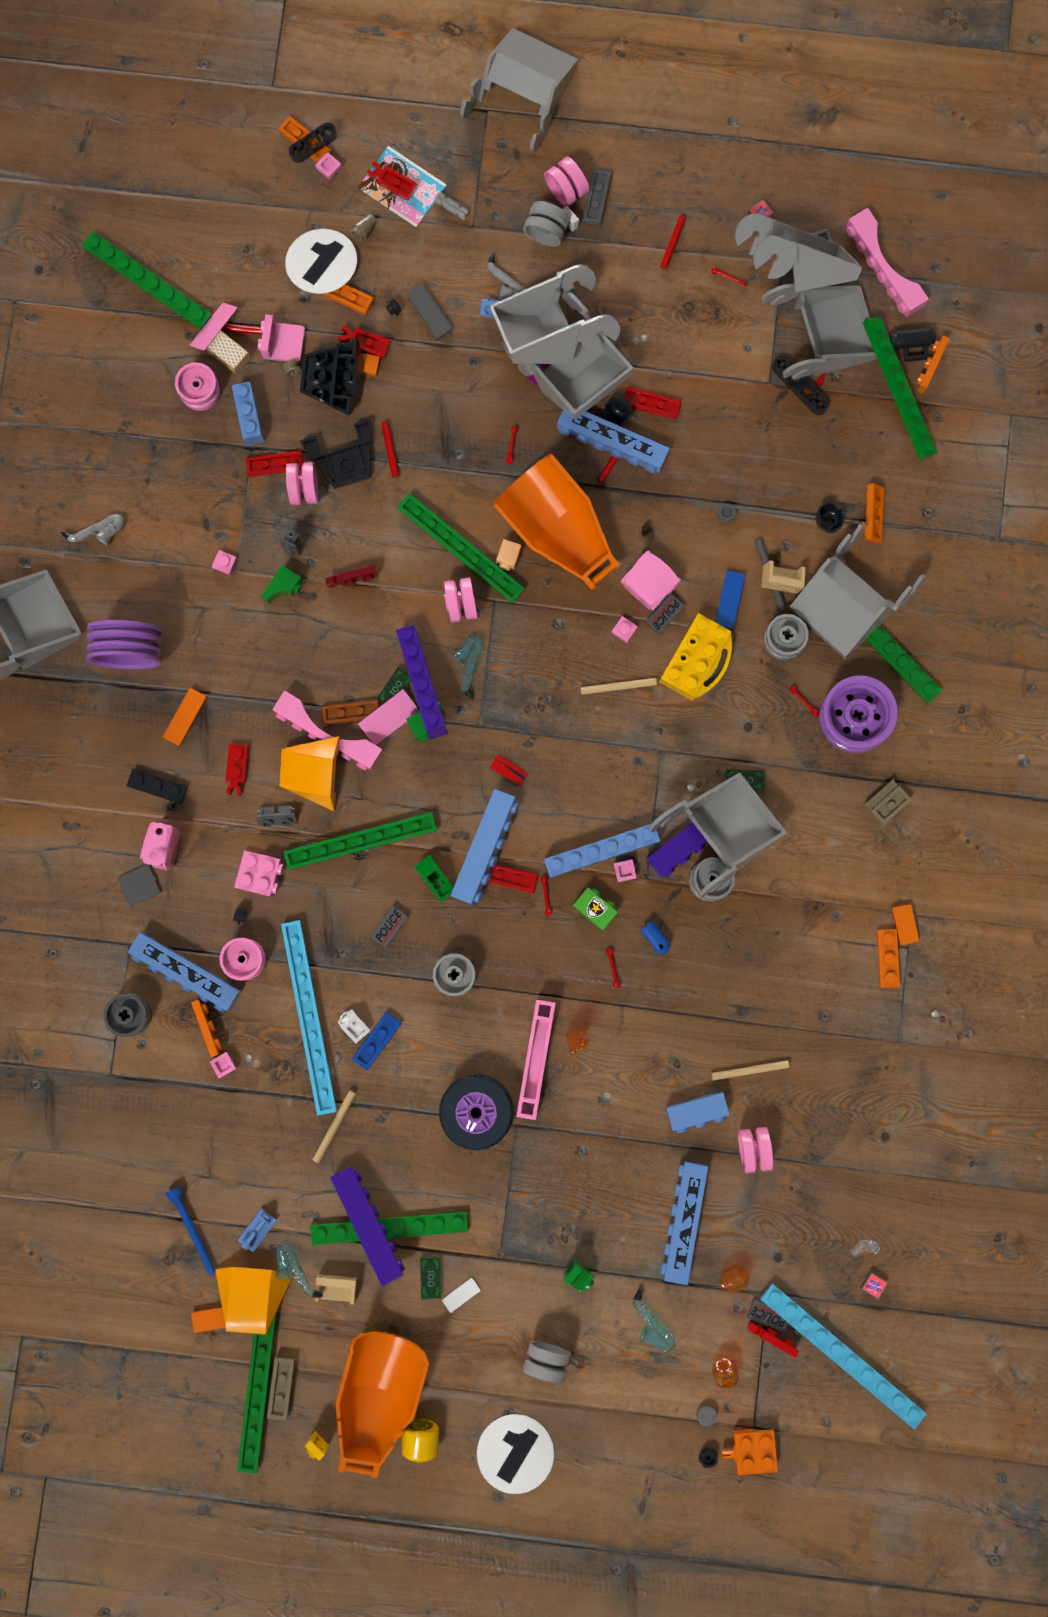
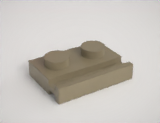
M893 779L866 802L864 806L883 826L912 799Z

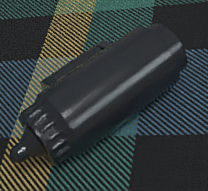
M930 327L902 329L890 332L889 338L893 348L903 349L904 362L927 360V346L935 344L936 333L935 329H930ZM922 347L923 353L908 354L907 348Z

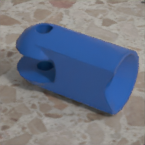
M653 921L641 929L642 934L653 945L655 952L665 954L669 950L670 942Z

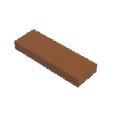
M377 699L321 706L323 725L361 722L379 708V701Z

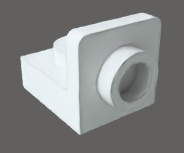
M352 1009L344 1012L340 1016V1020H338L341 1029L355 1043L370 1032V1029Z

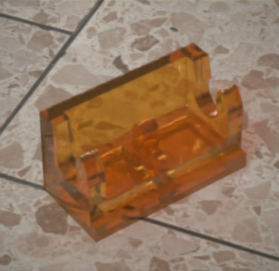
M586 1028L565 1034L572 1054L589 1045L588 1041L579 1038L588 1034Z

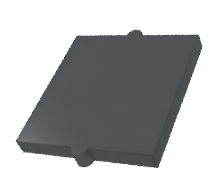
M149 864L118 877L122 887V894H125L130 907L161 893L156 882L157 877L153 875Z

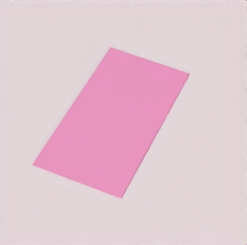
M222 303L189 346L205 350L238 307Z
M403 689L359 722L358 725L371 742L377 745L406 723V718L420 711Z

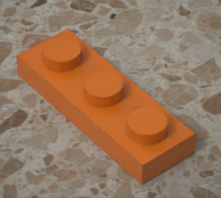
M942 336L940 341H935L931 350L934 354L932 358L928 357L924 365L927 369L924 374H920L916 382L919 385L917 392L924 394L950 338Z
M873 483L867 486V508L865 512L867 528L864 533L865 540L879 544L882 543L885 488Z
M897 929L876 930L879 988H899Z
M202 1000L191 1002L210 1057L220 1055L222 1044L219 1038L216 1039L214 1031H216L213 1021H209L207 1003H203Z

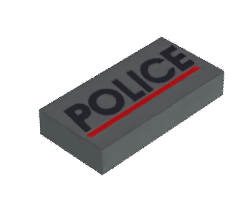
M670 593L646 621V624L660 635L685 605Z
M392 906L370 937L387 948L408 919V916Z
M753 1298L747 1318L785 1332L788 1322L764 1302Z

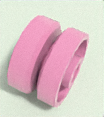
M565 157L558 162V168L552 166L546 170L544 177L549 189L559 203L564 207H569L576 201V197L581 198L589 192V185L578 165L570 157Z
M193 362L185 365L178 371L175 377V387L181 400L188 408L195 411H204L217 403L221 388L214 372L208 366Z
M314 462L303 463L302 475L297 463L286 464V487L291 506L302 504L303 493L307 504H318V483Z
M470 577L460 579L461 591H457L454 580L444 581L446 592L444 597L451 623L461 622L460 609H464L467 620L477 619Z
M235 938L227 942L219 956L223 972L228 977L239 981L252 980L258 977L266 964V954L262 946L248 938ZM241 956L245 957V961L243 963L240 959Z
M767 1127L756 1128L754 1139L749 1129L738 1130L739 1151L744 1173H754L757 1168V1162L761 1171L773 1170V1151Z

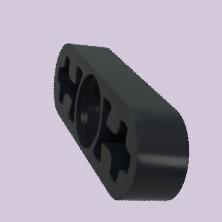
M329 122L324 123L292 144L289 148L291 160L295 163H301L332 143L337 137L335 126ZM326 130H328L329 132L331 131L332 134H331V135L325 134V131H326ZM311 139H316L318 144L311 147L308 145V142ZM294 151L301 152V155L298 156Z

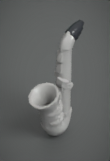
M491 254L487 268L493 273L494 277H497L503 283L498 301L526 290V288L519 285L514 279L494 265V255Z
M112 514L74 535L68 532H61V535L70 542H76L88 538L91 534H96L95 537L108 546L111 538L123 528L124 518L119 514Z

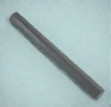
M758 539L754 542L762 565H765L769 559L762 539ZM771 589L779 612L787 610L781 592Z

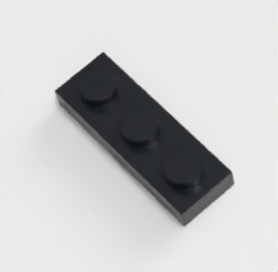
M132 768L126 785L129 788L181 805L188 786Z

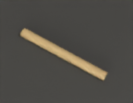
M656 678L581 687V695L657 685Z
M785 1060L711 1073L712 1081L789 1068V1062Z
M349 1090L313 1161L320 1163L356 1095L355 1092Z

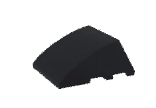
M355 339L349 343L338 344L335 347L304 354L300 393L350 416L360 401L364 360L359 340Z

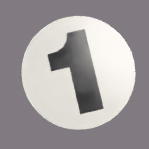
M316 229L304 233L292 243L286 255V271L290 280L300 289L316 294L328 293L339 289L350 280L356 269L357 254L352 242L342 233L331 229Z
M506 1415L493 1421L482 1433L477 1447L478 1466L484 1478L494 1488L510 1494L526 1493L538 1487L551 1471L554 1460L553 1443L546 1429L536 1420L525 1415Z

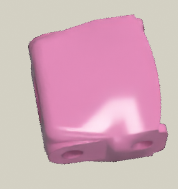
M648 550L624 576L621 583L646 608L654 611L678 587L681 579L676 576L665 562L651 554Z
M151 822L143 843L140 859H143L145 864L152 865L155 868L173 869L180 831L171 825Z

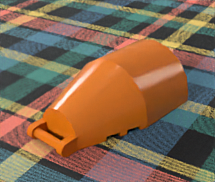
M552 454L545 456L530 467L493 504L531 550L579 577L591 590H594L596 588L595 585L611 571L621 566L611 554L590 498ZM608 559L610 563L590 580L588 575Z
M375 1331L359 1334L352 1339L335 1399L340 1446L337 1472L344 1473V1471L377 1478L380 1467L394 1448V1444L404 1434L407 1425L413 1421L429 1367L425 1352L414 1342L392 1333ZM347 1462L365 1464V1465H370V1466H372V1467L363 1466V1465H358V1464H352V1463H347Z

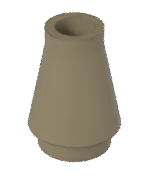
M369 213L366 217L352 225L351 235L358 241L365 240L377 222L376 218Z

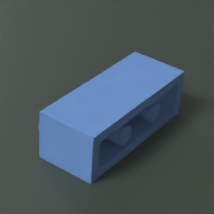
M245 382L232 385L243 441L246 446L264 442L254 389L251 383Z
M722 1091L665 1107L672 1131H677V1133L688 1131V1127L694 1125L696 1128L706 1126L707 1122L714 1120L715 1123L726 1120L725 1116H729Z

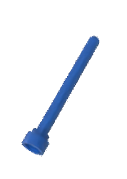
M180 1186L165 1194L168 1200L175 1203L208 1274L214 1275L216 1272L181 1199L183 1198L181 1195L183 1192Z

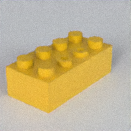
M698 613L659 683L691 701L708 693L720 681L729 665L732 653V631ZM726 649L727 657L722 671L708 687H705L704 682L714 673L719 664L722 650Z

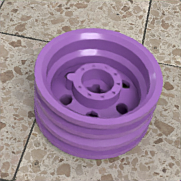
M101 620L87 625V630L90 632L87 634V640L91 642L86 646V651L89 653L86 655L88 663L116 669H150L161 665V659L158 658L161 656V650L157 648L162 644V639L160 638L162 629L149 623L128 620Z
M852 676L840 681L830 690L821 705L819 719L821 729L831 744L846 752L863 753L879 746L891 734L896 725L898 710L892 692L882 682L868 676ZM851 694L854 698L852 701H848L846 696ZM867 696L873 699L871 703L866 701ZM835 711H841L842 715L836 716ZM855 713L861 715L859 720L858 718H853ZM878 713L880 720H875L874 714ZM849 727L850 733L845 734L843 728ZM863 729L869 731L868 736L863 735Z

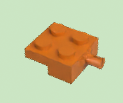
M752 1429L734 1430L733 1450H721L722 1459L734 1458L738 1475L778 1472L773 1429L757 1431Z

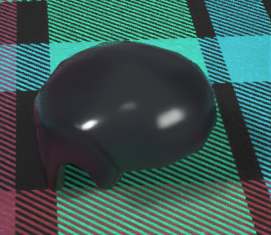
M623 396L611 397L603 407V417L605 420L618 426H623L633 414V406Z
M833 502L821 505L815 516L817 526L826 533L837 532L844 522L842 509L835 507Z

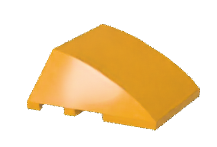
M340 736L282 748L279 786L335 811L336 757L339 754Z
M239 1267L215 1269L226 1332L266 1335L293 1275L265 1269Z

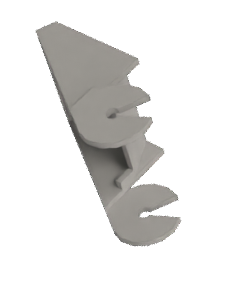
M512 28L488 56L483 80L475 78L470 84L471 97L470 100H463L460 115L464 119L469 117L477 101H482L487 90H491L492 82L541 105L539 115L542 116L540 118V131L533 134L530 143V150L535 152L549 129L553 112L578 66V59Z
M752 213L745 216L735 229L737 246L751 237L754 231H758V236L755 237L749 255H753L755 269L771 259L773 254H776V260L773 261L767 278L777 279L792 269L795 292L855 281L858 279L862 269L857 261L841 245L783 224L762 214Z
M581 264L572 266L557 273L554 278L489 306L512 363L571 364L578 342H581L582 346L587 350H602L600 338L597 335L599 331H603L604 335L615 341L620 335V326L613 316L604 314L585 322L583 319L568 325L558 303L559 297L565 300L564 295L567 292L573 293L578 298L575 285H573L575 281H579L580 285L591 291L593 290L596 277L591 268Z
M785 284L769 290L761 297L762 304L773 300L770 303L771 306L790 301L798 296L794 308L795 310L801 309L815 354L816 359L804 360L783 371L784 378L793 375L794 380L813 373L814 376L877 359L862 323L866 319H870L861 286H826L795 292L794 284Z
M567 292L564 295L569 309L578 310L579 321L584 319L585 322L592 319L590 312L573 293ZM602 331L597 333L602 350L590 351L584 348L581 342H578L571 364H548L543 369H541L539 364H518L519 371L525 376L533 374L542 393L574 420L634 374V368ZM503 342V347H504V349H505L507 355L509 356L508 351H507V349H506V347H505V344H504V342Z
M863 522L858 525L852 536L848 534L843 539L834 556L826 560L789 607L793 614L801 618L810 629L845 660L893 611L900 610L919 591L927 579L924 574L920 575L913 587L908 586L897 602L893 603L890 599L885 600L845 565V559L847 558L845 554L865 532L867 525Z
M47 569L0 585V633L12 653L10 654L11 656H8L10 660L0 663V680L16 671L17 667L20 666L27 669L81 638L82 633Z
M741 773L734 775L688 803L684 800L659 816L648 828L650 832H653L659 826L662 828L684 810V817L691 819L729 870L709 883L698 894L701 898L709 892L712 893L739 870L775 845L787 834Z

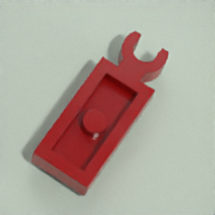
M373 161L372 167L376 168V171L367 170L368 176L377 178L376 182L378 185L409 201L418 184L385 165L384 169H381L380 165Z
M341 327V330L346 332L347 335H338L340 342H352V340L358 339L362 352L385 359L391 343L390 339L358 328L351 332L348 327Z
M229 744L225 777L226 782H231L226 791L228 796H231L232 789H237V796L241 797L242 795L240 783L245 784L248 745Z
M750 1321L747 1327L750 1332L758 1335L792 1357H797L799 1350L795 1347V1342L788 1338L783 1340L778 1337L779 1333L771 1328L766 1330Z

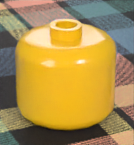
M414 1419L404 1430V1434L401 1436L402 1455L407 1460L419 1463L434 1459L439 1452L438 1425L427 1419Z

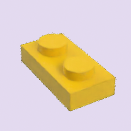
M315 1431L305 1445L307 1448L306 1452L311 1458H317L320 1461L325 1455L329 1444Z

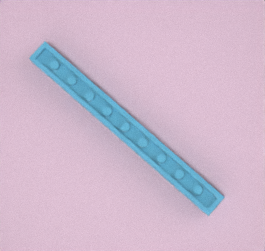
M301 920L281 924L317 1116L337 1112Z
M771 1283L759 1299L915 1430L926 1413Z

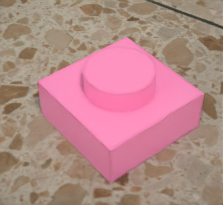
M327 152L315 167L330 180L340 170L342 165Z
M219 550L212 568L230 576L237 557Z
M622 616L611 633L625 643H628L638 626Z
M633 859L613 864L617 883L636 879Z
M228 1052L210 1061L219 1079L237 1069Z

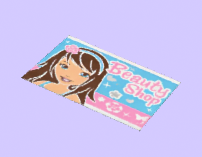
M388 146L377 163L381 169H384L385 165L418 184L410 200L406 201L378 185L376 182L377 178H371L368 174L358 189L417 227L435 202L437 194L441 193L447 185ZM372 167L370 171L374 172L376 168Z

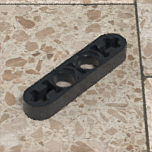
M784 356L777 357L772 365L773 372L815 415H823L828 409V400L806 377L799 378L797 383H791L789 377L784 378V369L782 367L778 369V363H784V369L793 364ZM809 388L812 391V395L805 397L802 394V389ZM816 395L817 397H816L815 401L813 400L812 403H811L810 401H811V400L814 398V396ZM817 403H818V404H820V403H823V404H824L822 408H821V407L818 408V409L816 408Z

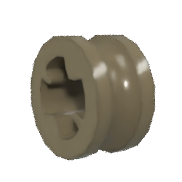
M290 360L282 365L283 370H286V376H294L301 371L297 360Z

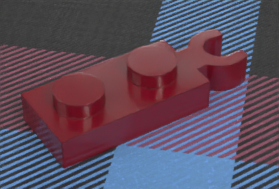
M371 565L325 579L328 588L340 584L348 587L355 585L356 582L361 580L364 582L372 581L378 574L375 565Z

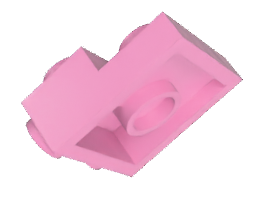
M244 850L234 888L273 897V894L277 893L279 883H277L278 875H282L284 868L282 860Z

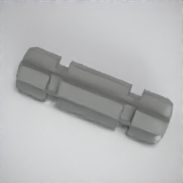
M438 193L435 197L437 204L443 205L445 209L455 215L458 214V217L465 219L468 216L469 210L467 208L461 207L459 203L449 197L446 198V195Z

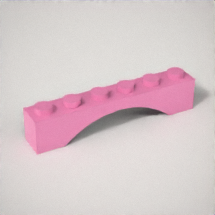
M866 208L848 220L846 225L847 234L851 238L853 237L857 249L861 253L863 252L868 265L875 270L878 280L885 285L888 295L897 303L899 312L903 313L907 318L925 307L929 298L918 283L900 276L885 261L878 244V222L870 210Z
M284 690L272 709L276 713V718L283 722L288 720L293 723L291 727L299 732L302 729L308 732L307 736L314 741L333 738V736L323 732L311 721L300 699ZM339 739L340 756L347 761L353 759L358 762L356 766L364 771L367 769L372 771L384 752L366 739L357 741Z
M536 1000L516 1117L536 1120L556 1004L554 1002Z

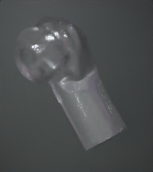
M862 1239L849 1252L857 1259L863 1252L877 1254L880 1251V1246L875 1240Z

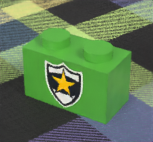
M587 888L573 907L603 931L618 913L615 910L617 907L609 900L606 902L600 898L602 894L595 888L591 890Z

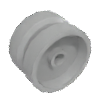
M536 201L532 203L528 214L529 217L526 218L523 226L524 233L530 239L542 245L559 246L564 236L563 231L566 230L570 220L569 215L560 207L548 202Z
M783 614L770 622L764 633L763 643L766 651L772 657L779 660H789L795 658L804 649L808 641L809 632L801 618L793 614Z
M711 857L700 861L692 868L689 873L688 883L695 897L702 901L712 902L724 898L731 892L735 884V874L712 893L709 892L701 898L698 894L711 883L710 878L713 877L715 880L729 870L721 858Z
M452 953L445 955L437 961L433 968L434 984L440 992L447 996L466 994L475 983V967L468 958L461 954ZM454 971L458 972L456 979L451 977V973Z
M529 1342L527 1354L532 1358L525 1359L523 1372L548 1382H565L567 1370L563 1366L569 1364L571 1352L549 1343Z

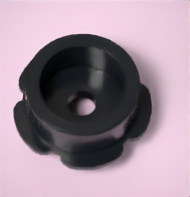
M394 298L390 301L387 300L388 305L385 307L391 315L395 314L398 316V313L402 311L399 304Z
M238 906L236 908L232 921L238 922L237 925L240 922H245L248 912L245 911L246 907Z
M704 1448L701 1454H699L698 1460L702 1463L703 1467L712 1468L718 1462V1455L714 1449Z

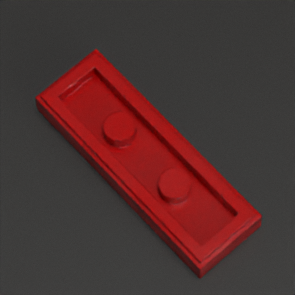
M628 386L624 396L630 401L633 409L673 420L677 419L681 400Z
M302 451L247 457V475L250 478L286 473V464L297 463L300 471H302Z
M497 864L491 868L488 883L534 894L538 874Z

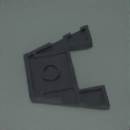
M370 419L354 423L359 442L329 452H321L316 436L300 440L303 448L334 489L370 478Z

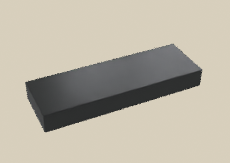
M593 169L582 223L595 226L601 225L612 172Z
M423 284L406 293L408 299L436 340L453 331L451 325Z

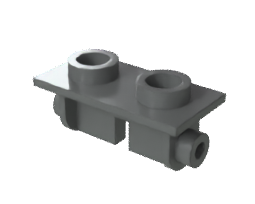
M295 530L287 531L284 538L278 537L286 553L292 556L294 554L300 556L298 549L301 546V540Z
M292 805L278 806V813H275V807H261L260 810H257L256 819L258 825L271 827L272 825L288 826L296 824V807H292Z

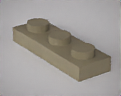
M275 1357L267 1419L283 1421L288 1419L295 1366L294 1358Z

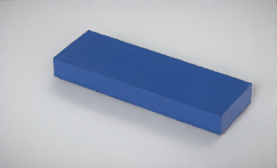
M726 571L715 623L729 630L734 628L745 574Z
M386 1012L352 1060L368 1071L402 1023Z

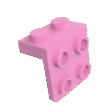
M265 315V321L261 322L262 339L258 341V350H260L263 358L287 362L297 360L300 362L305 328L300 325L277 323L273 315Z

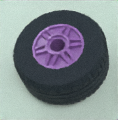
M483 1074L467 1075L453 1082L445 1091L439 1106V1120L443 1131L452 1142L468 1150H484L498 1144L507 1135L513 1122L514 1107L509 1092L498 1080ZM472 1108H480L482 1111L481 1116H474L471 1112Z

